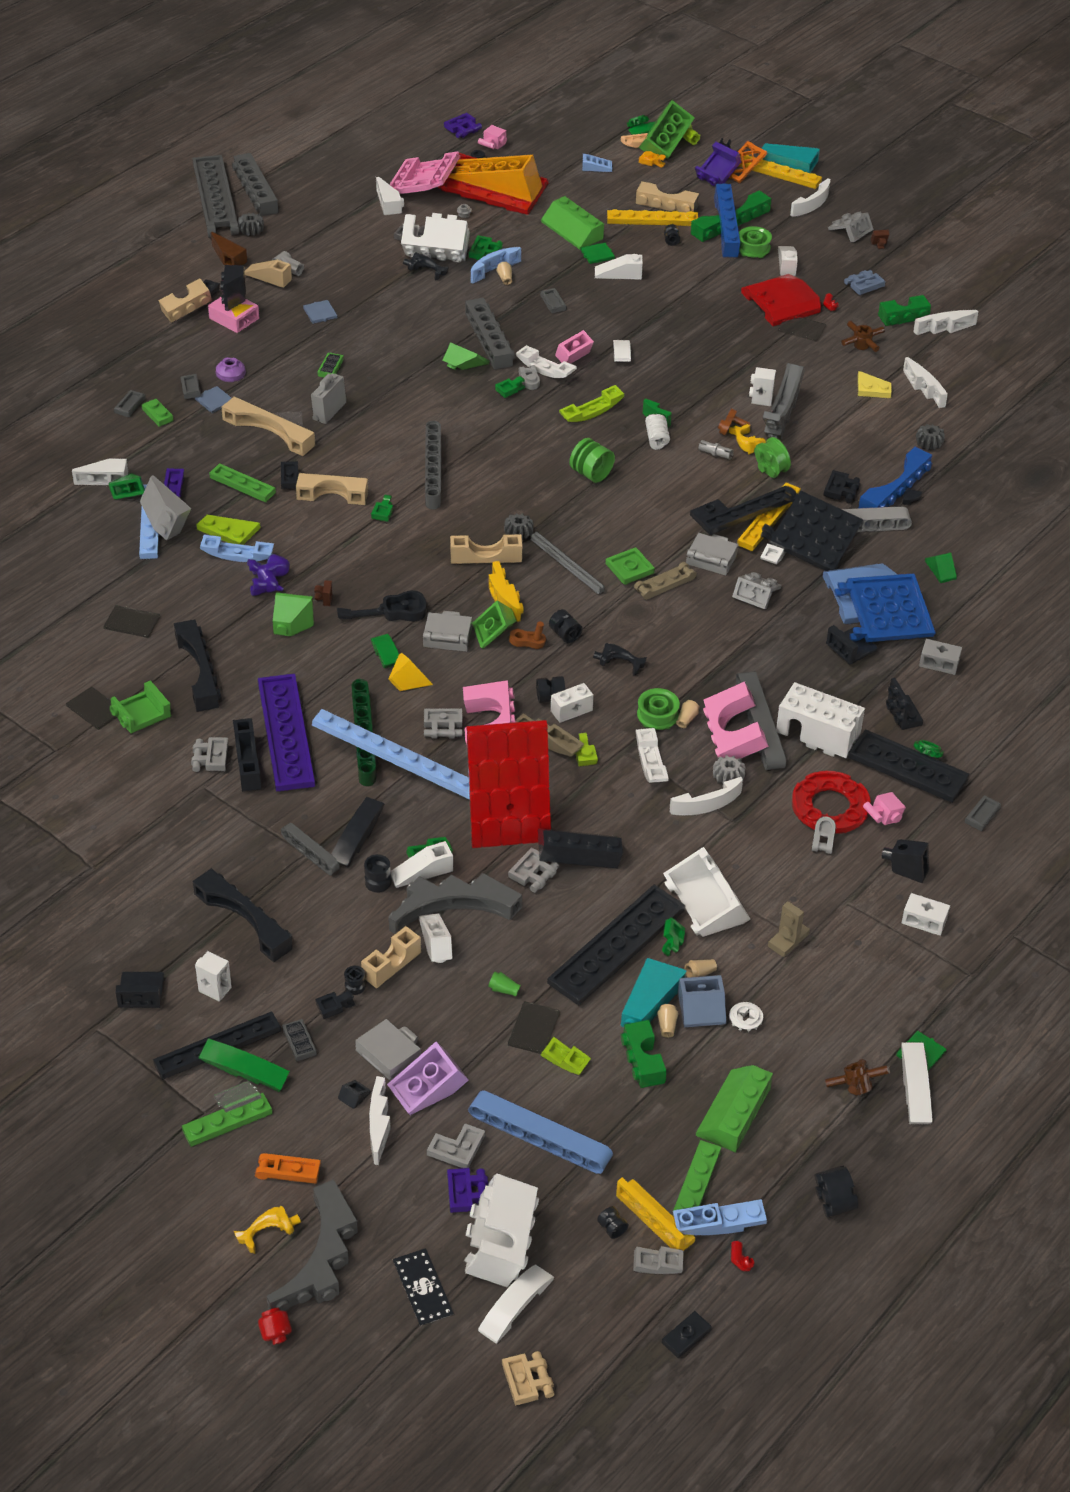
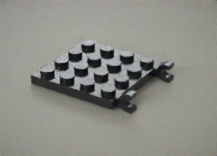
M788 486L783 499L793 502L776 532L771 526L764 524L763 532L760 536L769 539V544L782 548L785 552L825 571L835 570L861 527L863 519L801 490L797 494L793 488Z

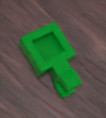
M519 376L511 381L508 378L495 384V390L506 398L517 393L518 390H523L525 386L522 382L525 379Z
M385 494L382 503L376 502L371 513V519L389 521L393 512V505L390 502L391 495Z
M672 917L666 920L663 935L667 942L663 945L662 952L667 956H670L671 950L675 953L678 952L679 946L684 942L686 929Z

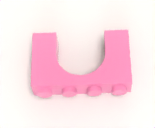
M508 680L463 687L464 704L467 713L491 710L499 712L500 716L489 724L516 722L515 715H512V712H515L514 701H511V699H514L513 687L509 688ZM465 728V742L467 745V731Z
M745 682L704 699L705 708H703L707 719L709 718L710 720L707 724L710 731L713 732V735H711L713 743L718 747L715 749L718 758H724L726 755L728 757L735 756V759L744 758L768 747L765 734L758 722L737 731H725L728 721L733 716L756 706L752 693Z

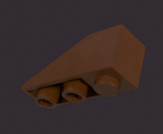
M211 232L212 247L223 265H244L247 263V251L245 248Z

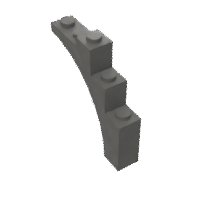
M787 363L775 402L769 412L764 411L763 420L766 424L764 432L768 436L767 438L775 437L782 439L786 423H789L792 408L796 406L805 372L804 366Z
M484 873L477 879L475 878L470 885L450 875L440 883L439 887L419 876L408 885L406 890L407 898L403 900L401 906L396 911L391 912L388 918L389 931L396 934L406 925L417 920L419 916L448 909L466 908L483 910L511 920L522 908V894Z
M334 1179L313 1188L314 1202L321 1219L320 1235L316 1248L308 1263L297 1276L280 1289L267 1295L269 1310L279 1307L280 1310L286 1311L289 1307L298 1303H305L312 1297H315L319 1304L323 1301H330L339 1295V1282L332 1270H339L349 1263L348 1250L342 1240L351 1238L358 1231L357 1220Z

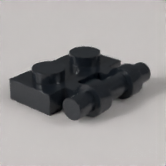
M833 470L823 496L838 500L841 499V496H845V501L851 503L855 499L856 491L860 487V478L849 479V474Z

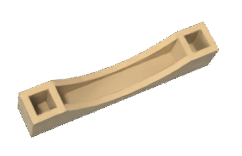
M233 397L222 406L224 421L235 426H255L272 431L286 442L290 451L304 456L315 446L314 432L239 398Z

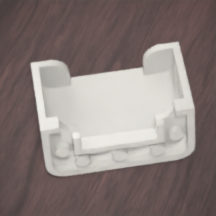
M704 847L663 873L667 879L664 883L669 891H675L681 902L685 904V908L692 918L693 924L691 928L697 936L699 934L702 937L744 924L750 920L749 915L724 875Z

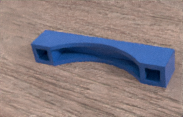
M716 184L714 202L720 217L723 257H738L740 238L731 184Z
M914 447L906 454L903 474L887 485L869 488L860 497L858 509L881 508L893 505L895 500L904 494L905 489L911 488L916 480H920L922 475L931 469L932 454Z

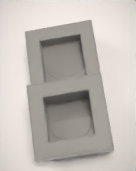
M661 1246L659 1251L636 1247L634 1250L633 1271L651 1274L682 1273L683 1250Z

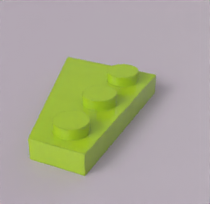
M206 515L197 524V530L211 536H219L225 542L244 545L261 528L258 522Z

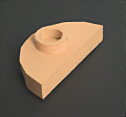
M648 133L621 136V142L627 146L639 148Z

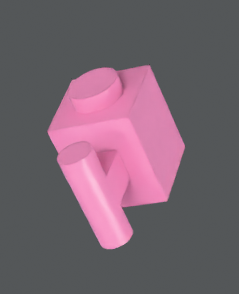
M491 125L484 131V139L479 138L478 144L491 149H499L506 144V130Z
M892 792L878 795L873 806L870 802H866L863 805L864 809L877 823L882 822L884 825L900 822L906 808Z

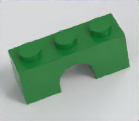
M924 295L909 297L908 306H901L895 300L880 302L878 316L885 326L913 322L917 318L930 315L931 305Z
M649 1020L624 1024V1033L621 1034L622 1045L627 1047L628 1063L633 1065V1078L638 1080L640 1088L665 1084L666 1068L661 1054L649 1055L644 1053L654 1049L655 1036Z

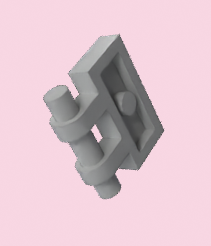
M424 709V728L432 727V729H424V737H432V739H437L438 737H449V739L462 737V729H455V727H462V709ZM437 727H449V729H437Z
M209 737L208 743H203L202 739H197L193 745L192 770L198 772L200 767L205 765L206 771H226L228 738Z
M531 847L508 872V877L523 886L529 881L532 882L530 890L535 893L546 885L548 878H552L556 874L559 864L552 862L549 865L547 861H539V851ZM539 870L543 872L540 876L536 874Z

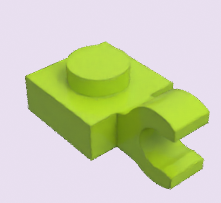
M579 733V741L584 743V746L575 753L578 766L597 764L598 758L595 746L588 745L587 733Z

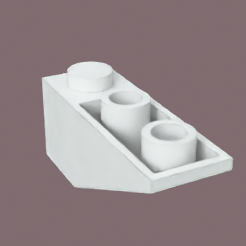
M446 841L428 846L391 870V878L396 888L409 885L419 876L429 879L452 872L453 854Z

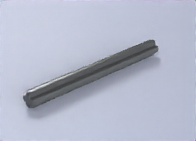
M532 533L531 540L597 594L605 591V586L540 533Z

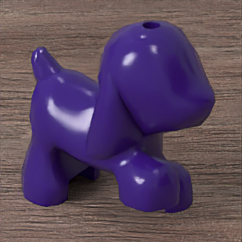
M272 554L268 557L267 564L261 565L254 559H248L247 565L249 570L258 577L252 579L253 586H250L252 596L265 592L284 590L279 585L276 577L285 576L289 572L290 564L287 559Z

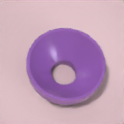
M234 357L224 358L216 366V376L225 382L238 381L246 374L244 364Z

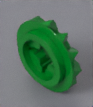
M641 115L629 119L627 126L634 127L649 121V116Z
M919 740L915 741L913 745L920 753L931 757L939 758L944 753L939 745L930 741Z

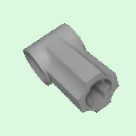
M286 251L281 252L272 259L291 264V273L296 276H300L304 270V264L292 259L291 255Z

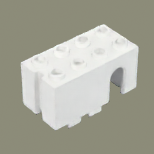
M432 213V217L426 216L424 234L418 237L419 225H415L416 215L406 214L401 240L405 255L413 257L414 253L417 252L430 259L437 258L441 261L449 259L454 262L466 261L470 236L467 221L457 220L456 215H448L447 219L441 218L442 214Z
M794 682L779 706L776 731L788 736L791 719H797L802 724L800 741L806 743V747L817 750L818 747L823 749V753L834 757L836 754L847 758L848 752L861 734L865 708Z
M497 1173L489 1182V1186H485L484 1191L480 1195L479 1205L473 1204L471 1207L470 1217L475 1218V1224H468L466 1236L472 1238L470 1246L479 1248L475 1255L470 1252L464 1261L467 1262L466 1274L508 1287L513 1280L518 1278L520 1270H524L528 1262V1256L525 1255L532 1240L529 1233L535 1223L533 1211L536 1210L539 1198L536 1197L537 1187Z

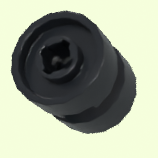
M565 609L555 612L549 620V627L565 643L574 642L582 633V626Z
M563 676L552 677L551 680L548 678L536 679L539 703L549 702L551 695L566 690Z
M379 854L371 855L364 862L365 885L372 892H384L391 885V866L386 856Z

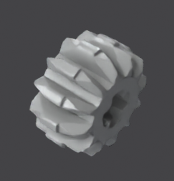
M726 755L724 758L719 757L713 765V778H716L717 783H724L739 777L744 779L745 764L742 763L741 758L735 759V756L728 757Z

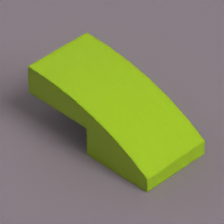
M555 1037L551 1039L541 1053V1056L548 1061L577 1075L581 1074L591 1059L575 1046L570 1049Z

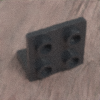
M835 625L828 628L826 644L848 664H852L877 651V646L872 642H866L865 638L852 641L849 635L854 633L853 628L845 632L839 630Z
M892 678L888 687L889 694L886 700V707L893 714L895 723H898L901 730L922 726L923 719L909 695H905L896 678Z
M122 972L121 983L116 985L115 991L118 1008H161L164 972Z

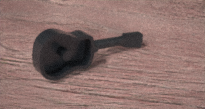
M410 590L398 595L385 596L379 608L352 611L351 609L337 608V615L339 619L384 615L389 621H420L426 615V599L421 592Z

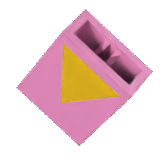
M221 297L208 305L209 319L236 333L259 319L258 305L247 299L229 311H225V304H222Z

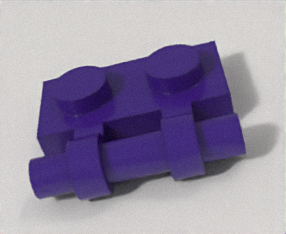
M468 113L444 122V128L452 133H456L457 138H464L469 133L478 132L482 128V125L480 123L476 124V119Z
M470 1168L447 1169L450 1213L471 1211L473 1203L479 1204L480 1195L484 1191L485 1186L489 1184L484 1169H478L476 1171L477 1175H470ZM471 1186L478 1187V1192L472 1193Z

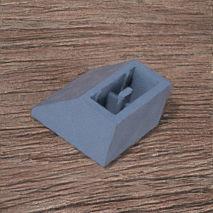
M721 975L679 978L678 997L684 1027L726 1024L725 992Z

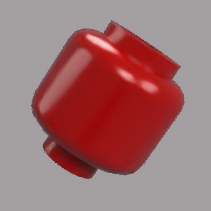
M277 1307L261 1313L262 1317L258 1320V1326L262 1339L267 1342L272 1341L273 1345L287 1341L286 1336L292 1332L287 1312Z

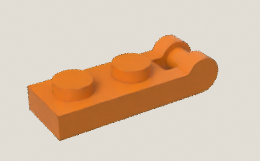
M263 1153L259 1156L258 1163L260 1165L256 1168L255 1177L261 1180L273 1178L317 1184L321 1160Z

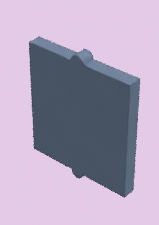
M328 300L303 305V309L312 324L337 318V314Z
M218 386L208 391L205 390L201 393V397H195V400L211 413L222 409V406L232 399Z

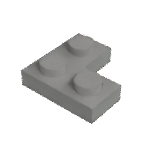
M464 1124L457 1140L436 1133L427 1149V1156L461 1168H469L485 1137V1130Z

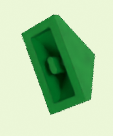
M134 474L126 475L108 483L113 499L142 495L145 491L141 476Z
M952 553L925 558L926 564L940 583L956 580L957 576Z

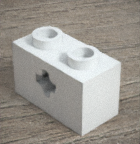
M756 367L755 374L751 375V384H753L749 392V397H752L751 404L771 406L776 370Z
M585 683L551 695V712L559 723L593 711V694Z
M911 893L904 909L902 924L941 936L948 918L950 905Z
M207 951L203 957L197 960L195 965L199 992L220 1002L232 988L229 961Z

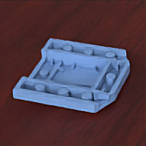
M882 563L824 571L823 578L827 587L832 589L838 602L839 614L843 623L851 624L858 623L859 619L850 593L836 597L834 590L838 588V582L846 583L848 578L897 574Z

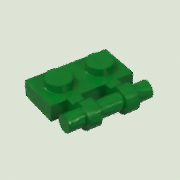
M478 235L469 251V258L480 260L492 252L501 250L503 243L502 241L492 242V238Z

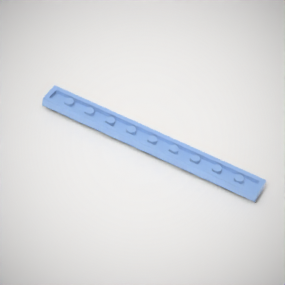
M323 709L313 719L312 726L469 799V777Z

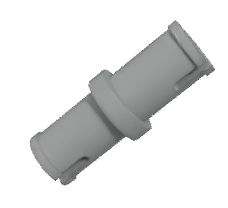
M701 440L703 444H699L700 451L711 453L715 457L721 456L730 460L734 453L733 449L723 447L719 443L713 444Z

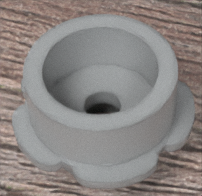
M461 204L457 208V212L460 217L466 218L470 216L472 209L467 204Z

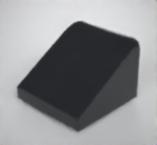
M353 1080L342 1085L338 1099L354 1109L371 1093V1090L357 1080Z

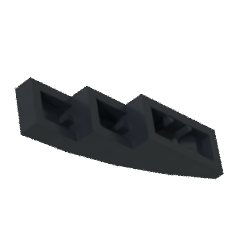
M366 797L359 806L331 854L336 858L339 865L349 868L355 854L360 852L365 839H369L385 805L383 802Z

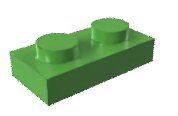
M157 399L142 404V410L159 427L174 421L173 415Z

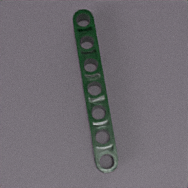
M356 679L351 685L354 724L373 733L369 685L364 679ZM356 746L359 783L363 786H372L376 782L375 755Z

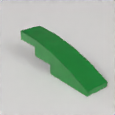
M211 1039L207 1040L199 1056V1059L235 1077L239 1075L257 1085L261 1083L277 1092H280L290 1072L258 1056Z

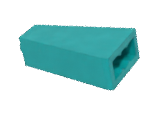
M765 143L761 148L767 151V155L762 160L789 166L790 168L799 169L807 173L812 172L819 160L820 149L768 143Z
M647 958L623 1009L621 1027H624V1024L645 1020L651 1022L658 1015L657 1012L660 1006L668 1004L678 993L679 978H686L687 970Z

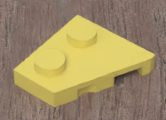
M858 371V396L891 398V383Z

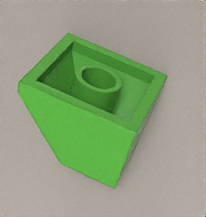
M451 342L442 360L448 363L447 367L454 370L456 368L463 370L482 366L490 362L488 359Z
M276 593L273 613L274 634L293 636L314 626L313 597Z
M498 600L494 602L472 623L480 647L484 649L511 627L516 622L511 608Z

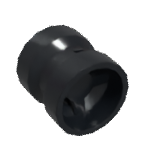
M674 224L667 225L664 228L665 242L670 246L677 245L680 242L679 229Z
M356 965L348 967L344 972L345 990L351 991L353 995L361 994L366 987L365 971L362 967Z
M614 1206L606 1208L597 1218L599 1224L607 1229L606 1233L611 1239L620 1237L629 1227L626 1220L620 1218V1213Z

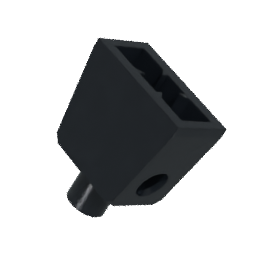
M897 840L893 849L884 847L882 859L892 861V871L895 874L923 883L929 872V843Z

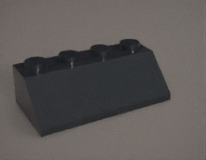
M538 828L539 861L618 869L623 854L622 838Z

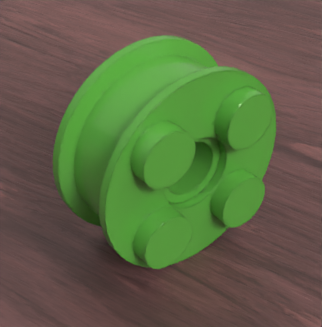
M750 226L739 231V252L742 256L764 258L770 252L772 235L768 230L762 227Z
M770 437L766 443L756 445L754 453L758 462V468L762 473L765 472L770 477L775 478L780 472H786L790 469L791 460L789 453L780 440Z
M661 688L649 689L643 692L638 699V720L647 728H655V730L670 729L676 723L679 716V699L673 692Z

